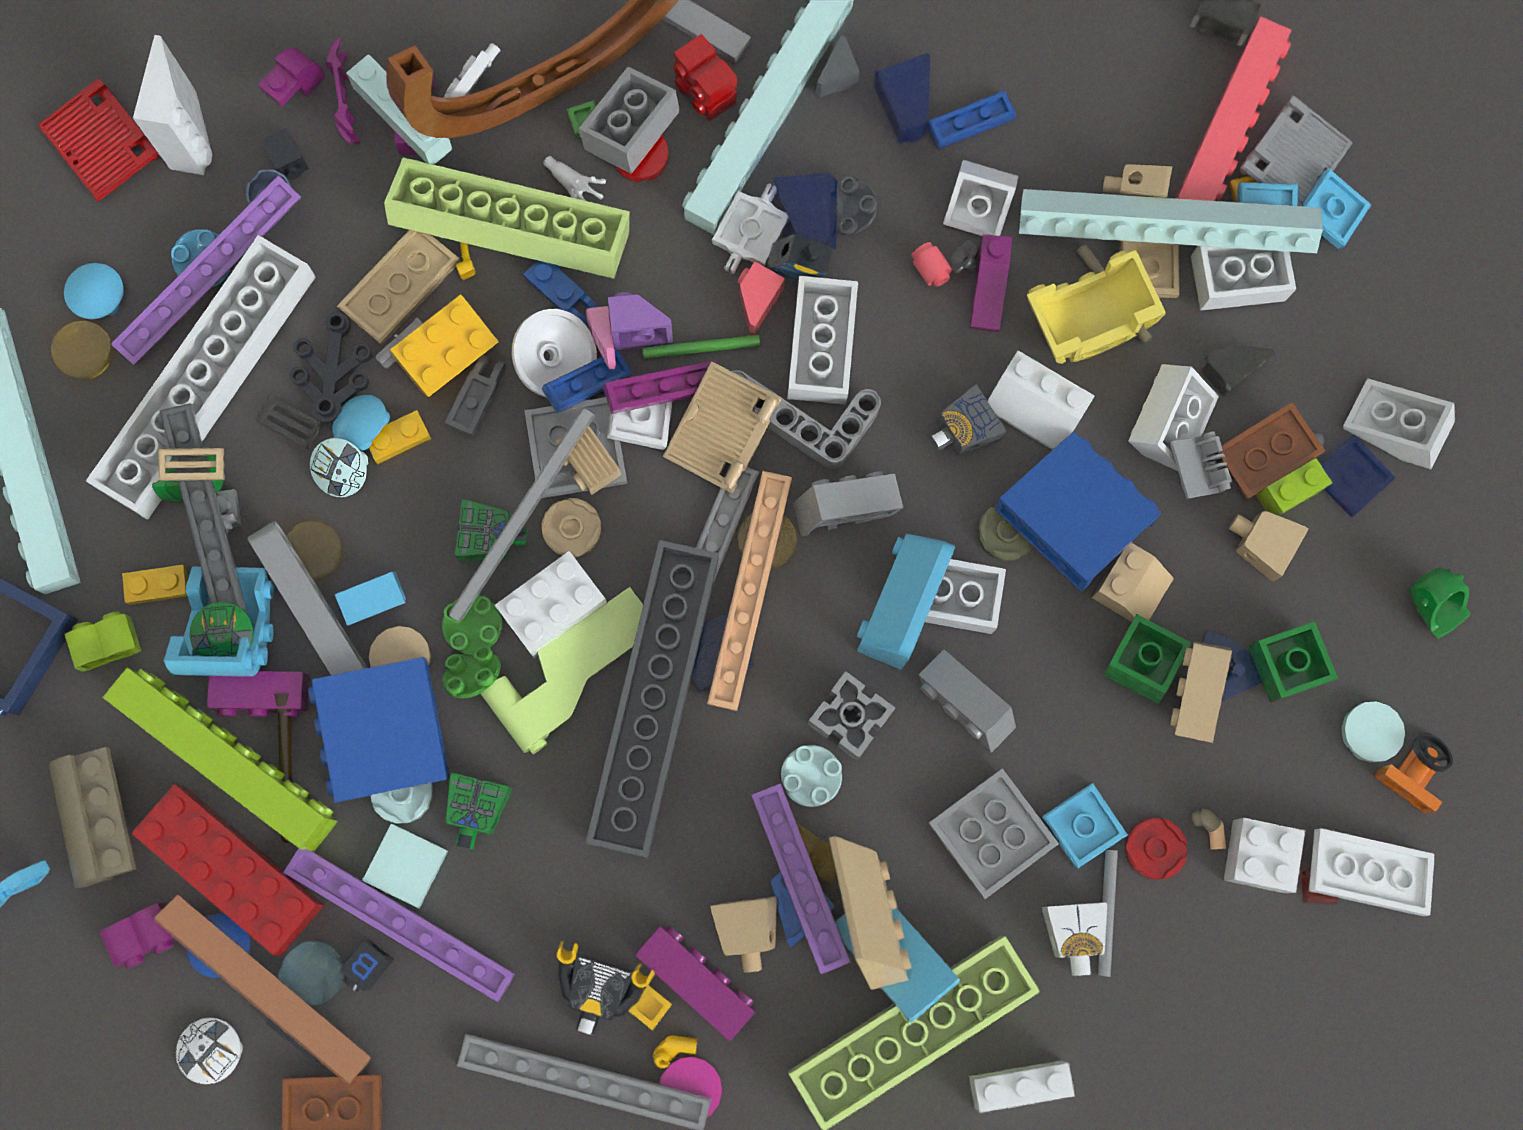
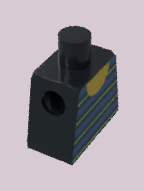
M793 234L772 244L766 268L797 283L799 282V276L824 278L827 273L832 248L819 240H812L799 234Z

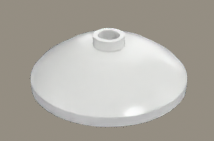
M546 309L529 316L517 329L512 343V360L517 375L527 388L543 397H546L542 391L544 384L597 359L596 345L590 330L578 317L560 309ZM545 351L550 354L549 361L544 358Z

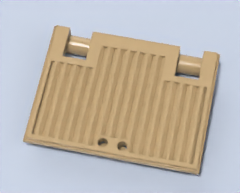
M711 361L663 457L733 494L742 471L746 470L770 423L769 419L775 407L779 406L782 397ZM759 398H761L765 402L759 414L753 412V409ZM726 462H728L732 466L725 478L720 473Z

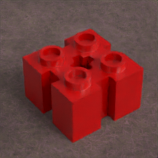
M700 34L674 52V83L682 94L686 93L693 98L691 104L700 116L703 114L710 122L737 103V92L734 90L737 87V76L723 59H719L716 55V50L703 34Z

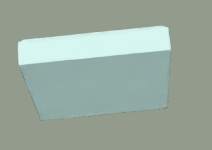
M391 824L362 881L420 908L448 850Z

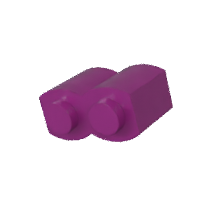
M165 903L153 904L99 932L114 967L125 966L126 969H130L144 962L143 956L154 950L156 955L174 946L172 941L175 938L154 921V918L166 907Z

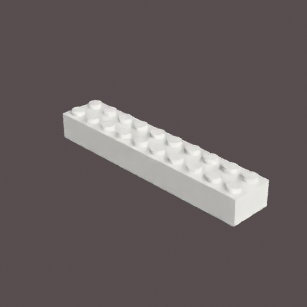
M258 235L89 475L86 482L148 520L162 500L152 488V483L160 481L158 449H169L160 410L191 403L203 441L315 279V275L308 264ZM166 456V462H169L172 456Z

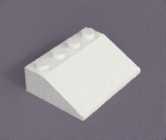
M154 35L133 119L171 170L204 175L206 166H209L212 161V150L196 91L161 36Z

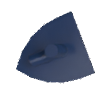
M1206 631L1202 643L1230 647L1232 650L1222 701L1262 683L1250 653L1230 638L1215 632Z

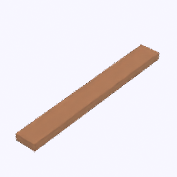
M179 895L154 918V921L347 1085L354 1080L370 1061L371 1057Z

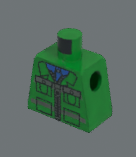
M462 499L455 548V557L458 561H483L512 517L510 512ZM523 527L512 545L526 546L528 528ZM509 549L502 559H506L508 557Z
M451 772L446 824L460 827L455 846L473 850L478 832L489 835L493 834L511 795L512 788Z

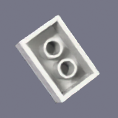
M1197 246L1191 255L1200 310L1286 301L1296 290L1290 253L1288 251Z
M568 551L495 604V606L535 659L538 657L539 650L603 607L607 602L571 552Z
M950 559L925 622L992 634L998 625L1006 569Z

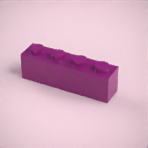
M660 926L635 956L650 970H654V973L727 1040L731 1041L755 1013V1010L751 1007L754 1001L741 989L736 994L727 985L731 980L718 968L714 972L704 965L707 959L697 949L692 947L690 951L687 950L680 943L684 938L675 929L669 926L665 930Z

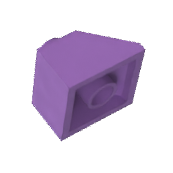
M621 292L615 294L614 297H608L615 350L673 344L671 319L640 295Z

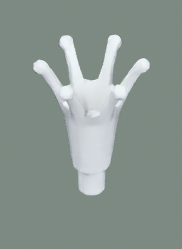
M551 156L544 160V166L552 171V175L567 189L572 198L585 201L582 196L584 191L593 194L599 199L603 198L602 194L588 186V182L605 184V179L600 180L594 176L587 177L563 162L556 161Z

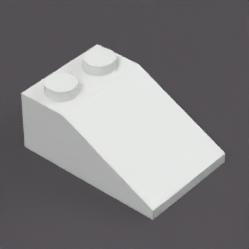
M1367 378L1343 425V429L1402 461L1432 469L1455 422L1454 403Z

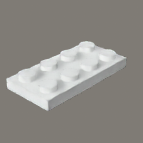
M1322 828L1315 829L1309 891L1419 916H1430L1434 854Z

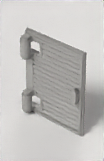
M1293 95L1279 112L1260 142L1240 166V172L1243 175L1248 174L1258 183L1298 184L1297 206H1301L1324 172L1323 170L1330 169L1333 171L1353 142ZM1295 111L1302 116L1298 123L1290 118ZM1260 159L1267 163L1263 171L1255 166Z

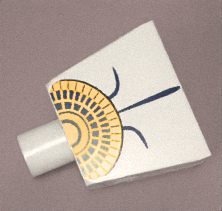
M1107 903L1042 907L1055 957H1070L1072 976L1090 975L1089 956L1103 955L1105 952Z

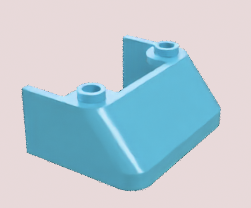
M907 533L904 539L901 537L897 538L891 553L896 555L893 567L870 621L863 620L856 636L862 639L857 652L899 670L903 668L909 660L954 552L955 545Z

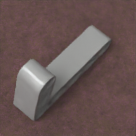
M740 370L731 371L755 383L756 385L772 392L771 390H769L768 388H766L765 386H763L762 384L748 376L746 373ZM871 389L860 391L830 431L782 398L779 406L775 407L767 428L828 469H837L844 464L876 419L881 406V399ZM868 401L874 406V409L864 411L860 408L859 403ZM755 407L753 412L759 414L761 409ZM781 415H787L792 419V422L788 425H782L777 421V418ZM851 424L857 428L858 432L849 435L843 431L842 427ZM811 431L817 438L814 441L807 442L801 437V434ZM831 447L837 448L841 456L831 458L825 451Z

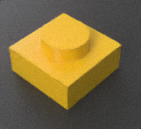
M647 985L641 999L629 1012L653 1030L672 1003L650 985Z

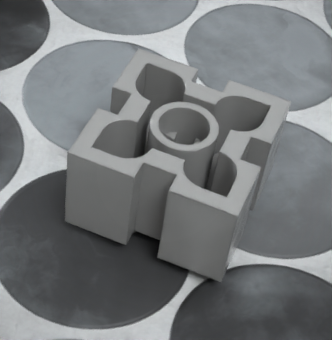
M845 671L829 694L834 699L831 705L823 701L807 725L826 739L831 733L841 740L837 747L857 761L874 738L868 734L869 730L874 728L876 731H879L895 710V707L876 693L872 699L862 693L865 685ZM852 710L856 711L857 715L855 718L859 721L857 723L854 721L847 722L843 712L850 713Z

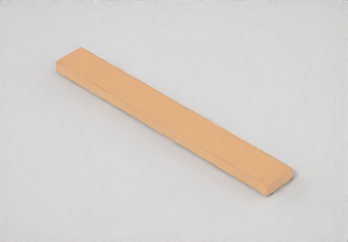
M766 471L762 472L710 689L708 705L733 711L738 710L792 477Z

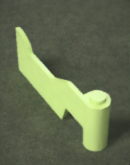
M630 587L538 651L546 682L522 699L508 678L503 676L495 680L487 690L481 693L523 753L531 751L532 754H535L548 744L545 739L549 736V733L572 716L588 679L633 648L643 604Z

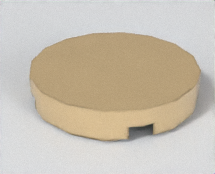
M568 498V500L554 503L545 512L541 523L543 538L547 546L560 556L570 551L574 558L591 552L598 544L602 533L601 520L595 508L586 501L577 498Z
M397 626L386 629L376 637L370 648L369 662L371 667L425 657L429 666L432 656L429 644L420 633L409 627Z

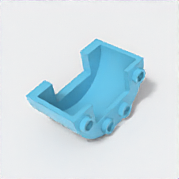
M192 566L185 589L192 609L184 636H171L164 658L165 665L170 673L174 675L251 677L258 673L261 665L267 664V642H272L274 635L273 624H269L270 599L274 595V583L268 580L265 568L236 567L248 615L253 626L251 645L248 638H241L236 657L199 656L193 649L190 641V626L193 618L202 608L211 604L202 568Z

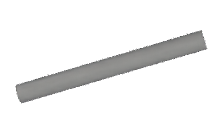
M1105 850L1102 903H1107L1105 952L1103 955H1099L1098 976L1106 977L1111 976L1118 851Z

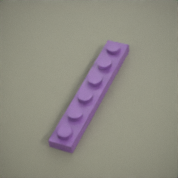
M781 783L752 794L754 804L820 974L850 963Z

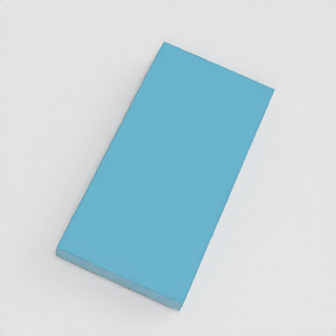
M893 909L894 920L900 919L904 938L899 939L901 950L907 949L912 968L906 970L908 981L880 988L909 1022L912 1023L956 986L960 980L899 910ZM844 914L835 924L844 946L855 957L847 917Z

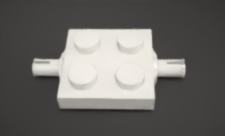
M490 43L486 51L482 50L477 58L471 55L458 77L461 81L455 78L443 98L468 95L483 75L485 69L491 67V63L500 52V49Z
M767 184L761 198L751 197L737 191L712 239V244L727 250L731 254L724 266L727 272L730 270V273L735 274L741 260L757 262L764 267L768 262L772 244L779 240L790 217L789 214L777 209L771 203L778 191L774 185L772 187V184Z

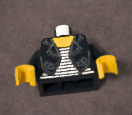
M561 941L557 951V958L559 959L558 978L563 998L569 1001L570 1008L581 1011L576 1030L594 1035L599 1017L611 1021L614 1016L620 1017L625 1015L639 1002L646 986L654 976V970H651L648 976H644L639 970L642 964H638L635 970L631 971L578 954L576 956L578 944L574 943L572 951H566L563 948L564 942Z

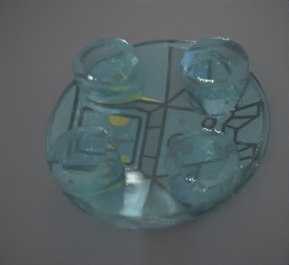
M306 941L293 948L287 954L282 963L278 979L309 1006L320 1005L330 1000L339 990L344 977L339 971L343 967V962L337 951L328 944L318 941Z

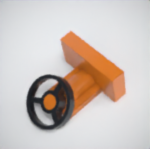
M1421 733L1413 740L1412 749L1398 769L1393 765L1382 766L1373 777L1422 813H1433L1438 810L1442 801L1424 788L1435 772H1445L1452 766L1453 757L1449 748L1442 740L1432 734ZM1425 739L1435 743L1442 750L1443 753H1439V751L1434 746L1429 745ZM1444 760L1447 762L1446 766H1440L1436 763L1437 761Z

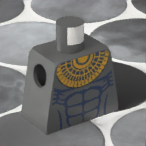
M976 384L940 413L937 422L941 429L929 437L937 451L951 444L956 453L962 455L1001 440L1006 430Z

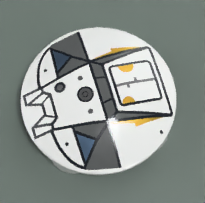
M205 1018L192 1023L181 1034L177 1043L176 1059L180 1070L187 1078L200 1084H212L223 1080L232 1073L239 1061L243 1046L231 1025L220 1019Z

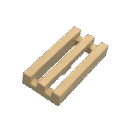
M158 449L159 480H225L223 469L224 449ZM166 456H216V461L166 462ZM166 468H216V473H166Z

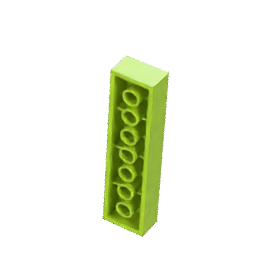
M128 667L102 697L299 849L315 852L338 822L331 816L334 811L321 801L317 802L314 799H308L309 792L298 783H292L289 780L284 782L282 778L285 774L276 766L269 765L264 761H258L261 758L259 753L247 745L244 746L239 742L236 744L235 740L237 737L224 727L220 728L216 724L211 725L210 723L213 721V718L202 710H197L190 705L186 706L190 701L175 690L173 692L167 687L163 688L166 683L151 672L149 674L142 668L138 672Z

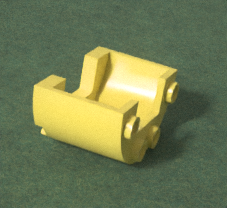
M1136 250L1129 253L1121 251L1110 257L1105 270L1096 275L1095 272L1087 273L1081 276L1078 282L1071 285L1063 283L1058 286L1051 284L1045 287L1044 284L1030 289L1028 291L1029 294L1026 296L1055 361L1060 364L1066 362L1065 358H1069L1072 363L1110 350L1135 337L1142 325H1144L1145 329L1150 328L1166 313Z

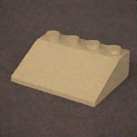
M836 836L830 837L829 840L855 958L871 990L908 981L906 970L912 967L907 949L901 950L899 939L904 938L900 919L894 920L892 910L897 909L893 890L887 891L885 880L890 879V874L886 861L880 862L876 851Z

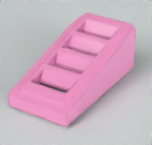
M608 306L588 308L586 310L588 328L609 369H615L616 360Z

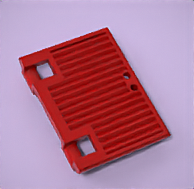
M100 78L96 79L37 125L98 202L149 162L160 157L143 131ZM97 93L104 100L98 106L91 100ZM137 144L144 150L138 157L131 150Z

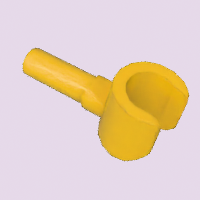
M460 242L463 261L455 265L461 279L465 280L474 276L476 271L470 259L468 244Z

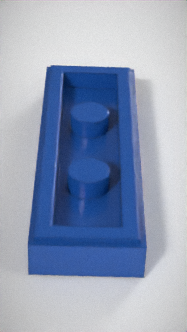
M1004 90L928 120L926 126L937 148L941 149L1014 120L1017 114Z
M615 350V369H609L603 357H600L544 384L542 391L558 414L604 391L603 385L606 382L630 378L633 373L619 351Z

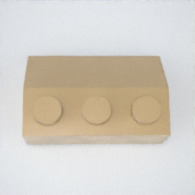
M1194 642L1193 649L1186 647L1183 666L1189 667L1187 678H1180L1176 696L1182 697L1180 709H1173L1170 726L1176 727L1175 735L1213 743L1232 654L1230 647Z

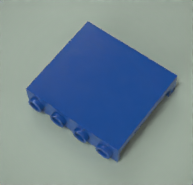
M1072 432L999 498L995 508L996 512L1081 592L1090 585L1093 578L1146 528L1152 527L1161 514L1157 505L1151 499L1145 498L1137 491L1131 480L1122 477L1108 459L1099 456L1092 449L1090 443L1085 438L1079 437L1075 432Z
M421 657L312 679L313 687H309V697L311 704L317 705L319 717L314 719L317 735H322L324 748H320V755L323 766H328L330 778L326 779V787L329 797L334 796L335 803L450 779L427 658Z

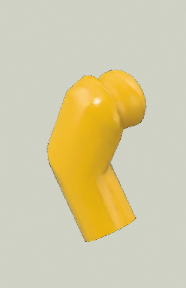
M667 1036L653 1052L655 1065L659 1068L668 1067L679 1052L696 1054L697 1038Z

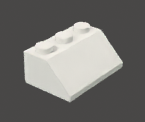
M1017 351L989 397L988 403L999 419L1053 450L1074 431L1093 400L1094 395L1022 352Z
M1162 364L1128 441L1143 456L1178 471L1176 462L1173 459L1170 441L1201 437L1219 396L1192 367Z

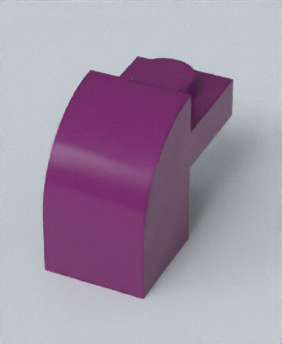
M289 48L274 58L277 65L262 79L258 87L263 93L283 107L297 91H300L307 97L326 76L322 68L299 49Z

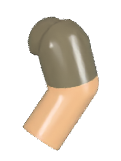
M1202 808L1201 811L1195 810L1192 813V822L1195 826H1203L1209 831L1210 849H1226L1222 820L1210 809Z

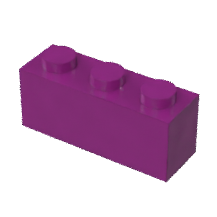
M258 671L256 675L251 677L209 676L207 708L217 711V716L236 717V712H248L249 717H267V712H275V709H291V712H284V715L295 718L298 717V712H307L309 675L304 672ZM274 694H289L286 706L277 707Z

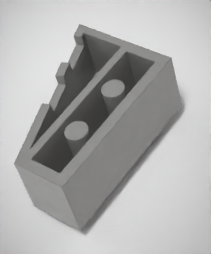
M882 471L866 475V478L857 479L855 475L839 479V482L830 483L829 479L813 482L811 484L812 487L792 503L800 536L810 535V532L816 527L827 526L829 531L837 529V524L849 522L859 524L894 515L904 508L895 474L883 475Z
M943 649L919 674L922 683L920 688L924 694L931 700L936 698L943 705L944 711L954 720L957 719L990 753L1016 728L1012 707L946 650Z

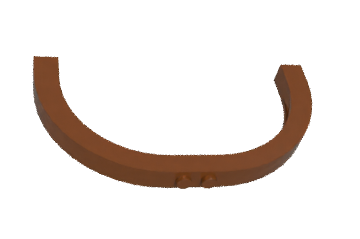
M629 0L603 25L567 50L498 85L460 97L441 98L431 96L433 69L414 45L387 58L386 81L389 96L410 126L423 135L435 138H453L478 133L520 116L596 75L644 38L679 0Z

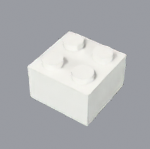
M1248 818L1234 819L1224 881L1280 893H1296L1305 831Z

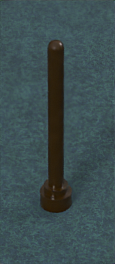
M274 694L277 707L286 706L289 694ZM275 709V713H278L279 770L285 774L282 778L284 782L286 780L292 782L291 716L284 715V712H291V709ZM280 834L281 840H282L283 842H285V843H289V842H290L289 840H287L284 836H282V835Z

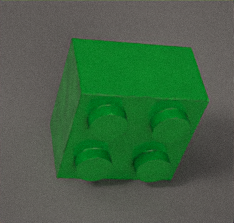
M1136 614L1104 676L1159 704L1184 659L1186 647L1190 648L1192 642Z
M1315 621L1259 640L1248 646L1270 703L1338 679Z

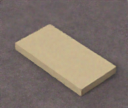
M408 230L337 307L380 345H383L456 268L455 264L461 261L432 235Z

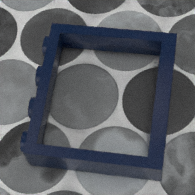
M0 578V593L52 620V623L5 698L0 696V715L5 716L7 712L20 715L65 642V634L72 630L78 619Z

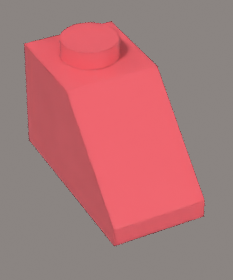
M754 262L750 269L745 268L738 279L740 284L739 295L748 330L752 335L757 333L784 290L785 278L757 262Z

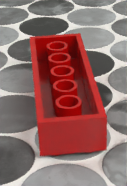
M174 784L131 833L272 955H283L324 906L320 900L295 879L283 873L284 870L185 786Z

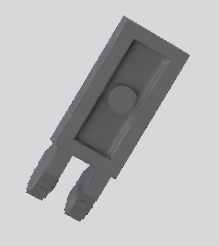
M486 354L479 357L473 371L469 372L445 421L447 427L470 437H474L506 368V363L499 360L489 379L482 376L489 364V356Z

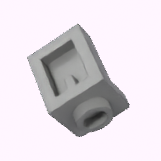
M235 489L217 492L216 495L226 533L233 531L234 527L242 526L238 494Z

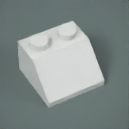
M963 160L943 224L983 236V234L1000 236L1016 189L1018 176Z

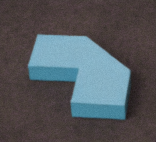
M45 860L22 869L0 882V908L11 895L35 886L43 880L50 870Z

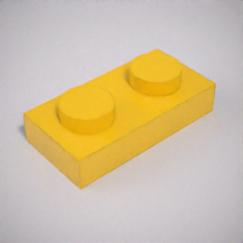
M416 410L383 426L380 433L372 440L369 450L375 462L380 464L430 440L431 437L419 412Z
M185 565L122 573L124 599L128 605L187 597L185 589L188 575Z

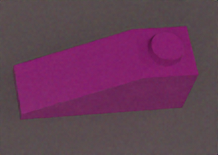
M987 234L982 236L978 247L970 329L999 332L1010 266L1012 237Z

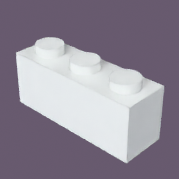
M1062 1060L969 1076L974 1108L980 1113L1075 1096L1069 1063Z

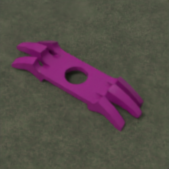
M339 38L333 41L326 60V67L328 70L331 69L330 72L335 78L338 99V111L334 113L333 118L335 119L334 122L338 131L349 145H352V141L360 144L352 128L355 118L348 109L344 82L349 79L343 70L347 52L341 51L338 55L341 46Z

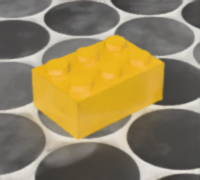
M460 294L388 351L424 396L430 397L499 341Z

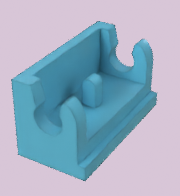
M390 572L335 594L347 626L406 603V597L396 572Z

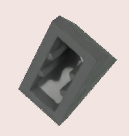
M840 35L817 81L815 96L820 98L858 86L860 71L848 41L842 35Z

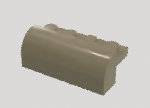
M104 747L75 756L67 755L51 761L48 766L74 887H88L114 879L113 876L136 870L110 748Z

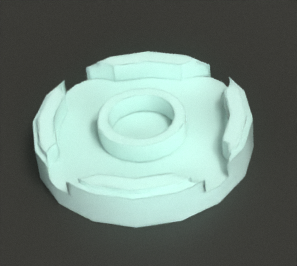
M1377 701L1364 702L1354 707L1344 717L1341 728L1343 742L1346 747L1354 753L1355 757L1370 763L1386 761L1395 756L1403 746L1405 738L1404 724L1398 713L1390 706Z
M427 783L370 795L372 805L375 811L385 820L397 824L411 823L421 818L429 809L433 799V784Z

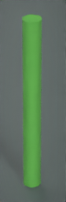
M758 334L643 347L644 359L757 347L760 346V338Z

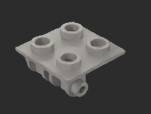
M1215 431L1203 434L1201 437L1170 441L1173 459L1177 465L1181 487L1184 490L1186 499L1222 493L1225 490L1231 489L1230 483L1232 479L1228 468L1218 470V468L1226 466L1227 462L1216 464V460L1225 457L1224 453L1214 455V453L1223 451L1220 437H1216Z

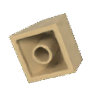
M1130 543L1115 557L1092 598L1130 622L1133 621L1136 614L1150 620L1174 578L1155 556Z

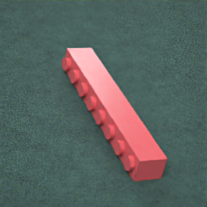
M1260 16L1246 42L1175 199L1220 201L1227 185L1223 184L1226 176L1231 177L1238 163L1237 160H1234L1236 152L1241 153L1249 137L1245 136L1247 128H1253L1260 114L1255 112L1258 104L1261 106L1264 104L1270 92V89L1266 88L1268 81L1273 82L1281 66L1277 65L1279 57L1284 59L1290 48L1291 42H1288L1287 39L1291 29Z

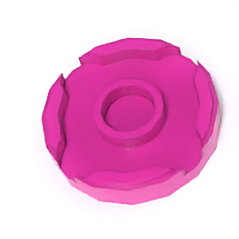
M694 1056L679 1058L670 1064L661 1076V1085L710 1097L711 1103L707 1117L719 1105L722 1094L721 1078L715 1068L705 1059Z

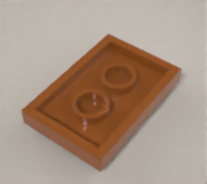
M1293 402L1223 444V451L1217 452L1216 455L1224 453L1225 457L1220 458V461L1227 462V465L1224 467L1228 468L1230 476L1246 500H1249L1269 485L1317 458L1326 450Z
M382 1074L357 1075L349 1085L338 1076L284 1078L282 1090V1130H382Z

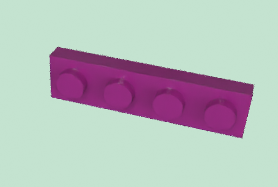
M711 361L606 382L603 385V389L611 414L693 397Z

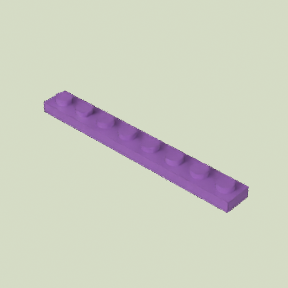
M278 175L111 345L133 365H136L244 256L258 235L263 237L301 197Z
M298 848L283 872L497 1002L500 1001L516 974L313 851Z

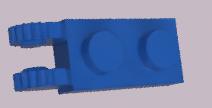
M537 260L523 274L524 278L557 309L572 313L585 325L588 324L586 318L575 307L579 303H582L587 309L599 307L555 264Z

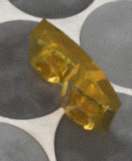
M796 822L816 875L831 884L837 875L831 845Z

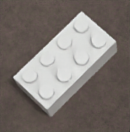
M799 276L787 399L846 405L849 391L858 281Z

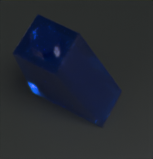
M929 53L884 68L875 73L874 88L899 144L905 141L915 142L921 139L927 130L929 122L931 60Z
M830 173L774 177L775 187L795 233L812 240H819L832 249H836L837 180Z

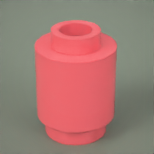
M931 242L921 245L911 254L914 259V266L928 286L935 285L939 287L950 279L951 266L938 247L933 246Z

